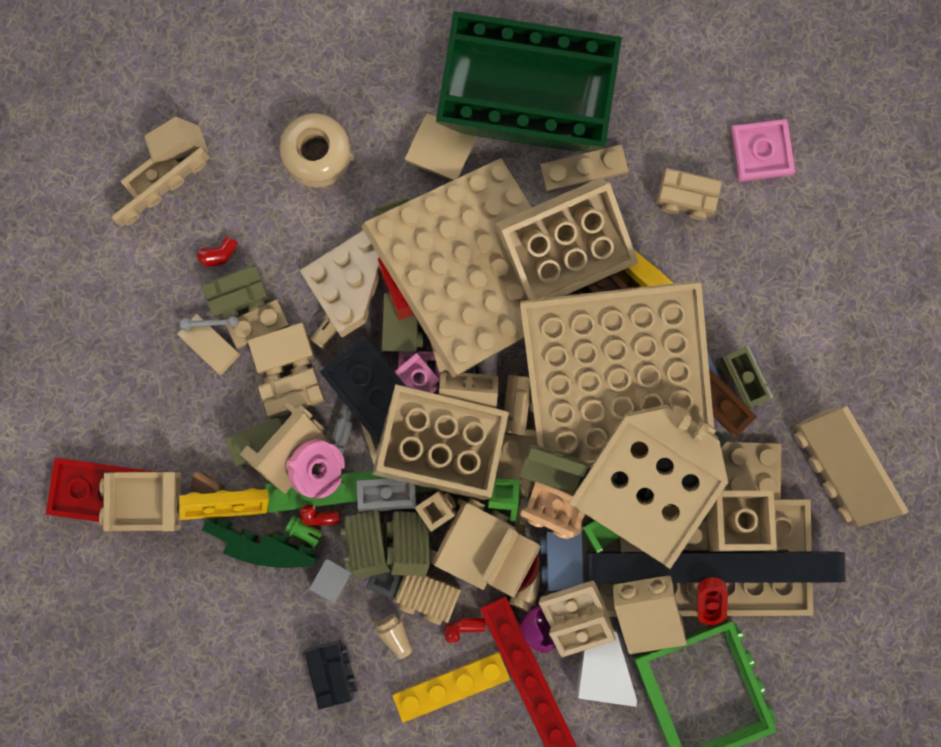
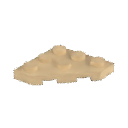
M364 230L300 270L341 338L366 323L369 314V303L371 297L375 294L380 277L377 260L379 255Z

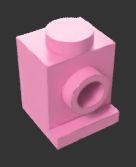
M417 353L395 371L408 388L433 394L439 389L436 384L440 380ZM417 373H422L425 376V380L420 384L414 382V375Z

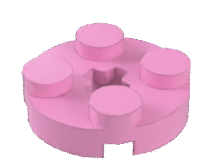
M320 439L309 440L301 444L286 461V469L291 486L296 492L310 498L327 497L341 483L342 478L339 477L341 475V468L344 469L345 462L342 453L335 445ZM315 463H321V466L318 468V475L312 473Z

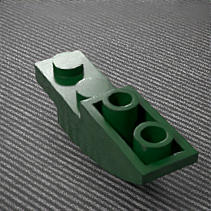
M217 517L216 520H206L202 531L227 542L223 554L247 563L266 567L293 568L314 565L319 559L318 556L314 555L315 550L302 543L297 547L288 542V536L274 531L273 534H264L260 542L257 540L259 537L257 534L246 529L239 532L231 528L232 522L222 517Z

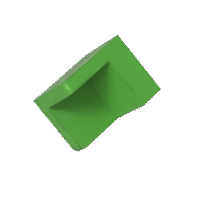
M495 478L488 508L510 510V521H516L520 480Z
M594 519L584 523L582 526L583 533L596 553L603 551V547L620 538L619 535Z

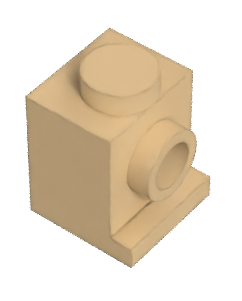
M441 490L415 507L431 532L458 513L455 509L456 503L450 494L444 493Z

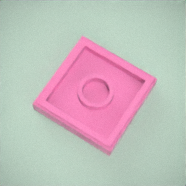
M787 119L731 126L738 182L795 174Z

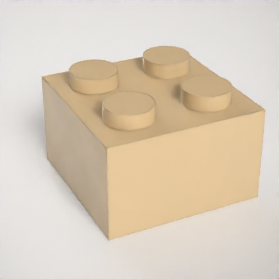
M722 491L707 513L709 552H765L777 550L774 491Z

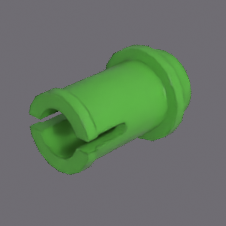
M292 516L285 529L289 533V537L293 535L314 548L319 540L308 534L310 533L320 538L323 533L322 530L311 525L303 524L300 516L298 518Z

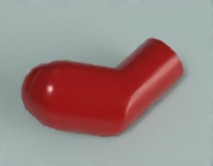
M226 236L219 248H201L197 252V260L207 267L224 265L239 243Z
M305 505L300 509V520L305 525L324 526L340 524L341 522L339 509L315 512L316 508L313 505Z
M462 618L447 624L443 631L445 632V641L457 643L460 641V633L484 632L486 629L485 619Z

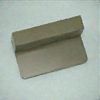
M530 443L520 476L574 494L580 478L585 476L588 466L585 460Z

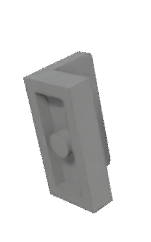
M389 478L357 481L358 511L360 514L373 510H378L380 514L394 513L395 511L415 512V507L417 506L415 484Z

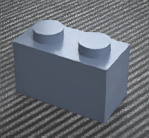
M553 530L545 531V537H540L541 554H546V566H541V583H547L549 591L564 590L583 584L582 531L580 534L569 539L554 535Z

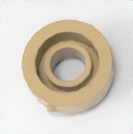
M312 113L297 117L279 137V150L283 165L293 179L308 187H326L342 178L351 161L354 160L346 131L340 123L324 114ZM313 139L325 141L328 144V152L322 159L316 161L305 159L303 148L307 142Z

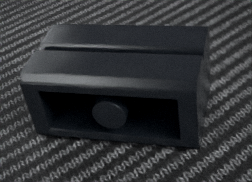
M341 640L308 648L305 651V656L318 709L353 701L354 692L358 691L355 675H349L347 664L351 663L348 647H342Z

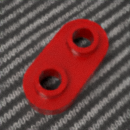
M706 578L697 585L696 589L698 620L706 625H715L723 622L727 617L728 609L726 583L718 578Z

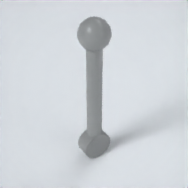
M230 316L228 319L190 321L184 318L180 321L179 325L184 331L200 326L229 325L230 327H235L238 325V318Z

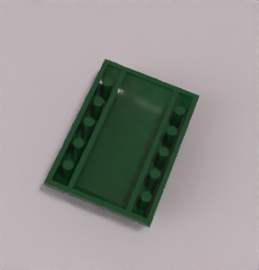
M453 11L436 123L462 134L573 152L605 149L622 37Z

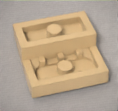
M427 113L409 148L405 162L453 181L460 177L477 140V136L462 134L436 123V116Z
M594 580L540 597L539 605L551 627L549 634L561 657L615 641V634L608 613Z

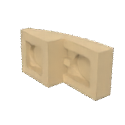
M196 314L190 321H204V319ZM211 326L192 327L188 331L181 329L178 333L220 375L240 356Z

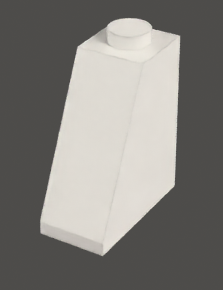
M613 629L615 634L614 642L581 651L576 695L579 699L636 707L637 699L617 632Z

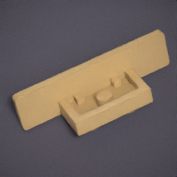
M200 147L181 163H178L176 159L152 163L151 158L121 181L134 199L111 218L121 227L134 223L140 217L139 213L147 207L152 208L162 200L161 196L167 191L179 188L184 183V178L190 173H197L202 170L210 157Z

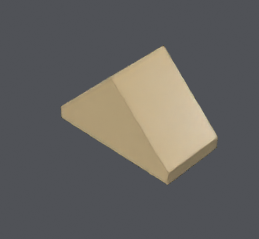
M174 117L144 136L152 163L188 157L200 147L208 153L200 126L178 117Z

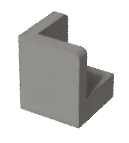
M327 559L309 590L335 604L349 581L352 572H348L346 568Z

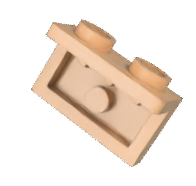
M535 482L528 506L522 509L520 513L521 516L527 518L529 524L536 527L545 526L553 530L554 535L564 539L573 538L580 534L587 517L585 513L569 504L574 494Z

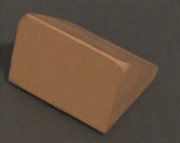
M202 471L194 473L190 488L193 492L200 494L216 493L224 489V484Z

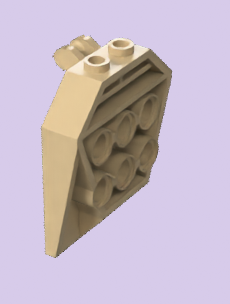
M676 404L673 408L668 405H662L625 413L569 502L571 506L582 511L669 569H671L728 484L718 437L714 435L716 429L704 421H700L699 424L691 420V414ZM635 442H644L648 447L647 452L643 455L634 454L631 451V446ZM661 458H668L673 462V466L668 471H661L656 466L657 461ZM622 471L627 474L629 479L625 484L618 485L613 482L612 475L615 472ZM685 475H696L698 483L694 487L684 486L682 479ZM641 488H649L653 491L654 495L651 499L643 501L638 498L637 492ZM668 504H674L679 508V511L675 516L668 517L663 514V507Z

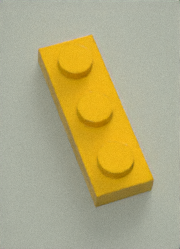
M250 488L245 491L235 492L221 490L216 493L200 494L192 492L186 495H179V520L267 514L268 489Z

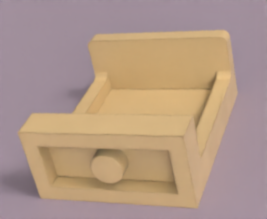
M288 402L284 405V408L291 416L264 447L256 453L249 446H246L240 453L252 467L284 494L292 487L288 478L286 461L293 455L294 451L301 444L313 439H320L330 443L323 435L325 428L316 420H309L312 417L310 412L301 405L295 408Z
M181 472L104 473V479L100 481V494L104 496V508L100 509L99 521L103 525L104 532L181 530V520H179L178 513L179 495H181Z
M459 498L457 504L460 505V509L437 552L431 550L429 562L484 590L487 583L482 580V577L509 528L515 530V527L507 523L509 517L495 510L492 515L483 511L484 504L472 498H469L468 502Z
M670 575L615 584L613 586L614 607L629 654L687 645L682 616L679 614Z

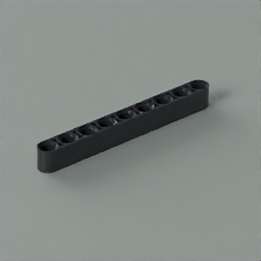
M586 552V582L594 580L595 583H627L670 575L673 583H700L709 577L721 579L725 583L846 582L845 552H681L671 569L645 552Z

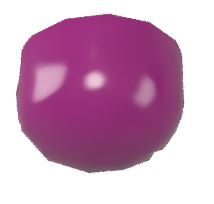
M538 606L529 611L521 623V635L525 642L531 648L541 653H547L556 648L549 634L551 627L541 607Z

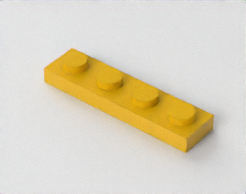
M499 651L396 692L392 697L402 723L509 681L510 677Z

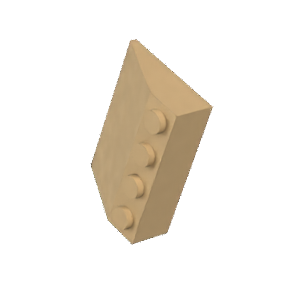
M602 178L495 223L505 251L528 300L561 297L639 263L611 184Z
M395 384L372 475L487 500L492 497L509 412Z
M848 406L821 410L793 426L796 431L794 434L796 442L802 449L806 448L811 457L808 459V462L814 472L820 473L825 481L823 488L831 499L835 498L839 505L837 512L844 523L859 527L901 516L909 512Z

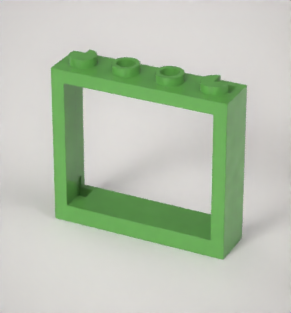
M728 618L719 624L708 625L685 634L687 645L641 652L632 656L667 747H682L648 661L721 632L725 635L759 721L696 747H740L777 732L773 723L776 721L775 713L771 705L766 706L762 696L766 694L764 685L759 677L755 678L751 669L755 667L754 660L748 650L744 651L740 640L744 639L743 633L740 631L738 624H733V621Z

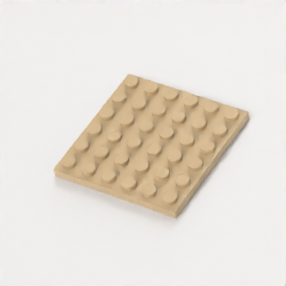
M502 158L364 222L361 226L452 378L524 338L520 302L528 299L505 251L495 223L532 207ZM580 288L564 296L585 293L583 292L582 288Z
M700 280L520 302L539 446L585 460L587 468H591L625 413L662 405H668L673 408L676 404L691 414V420L699 424L700 421H704L714 428L702 284ZM641 441L635 442L631 446V451L636 455H643L648 450L647 445Z

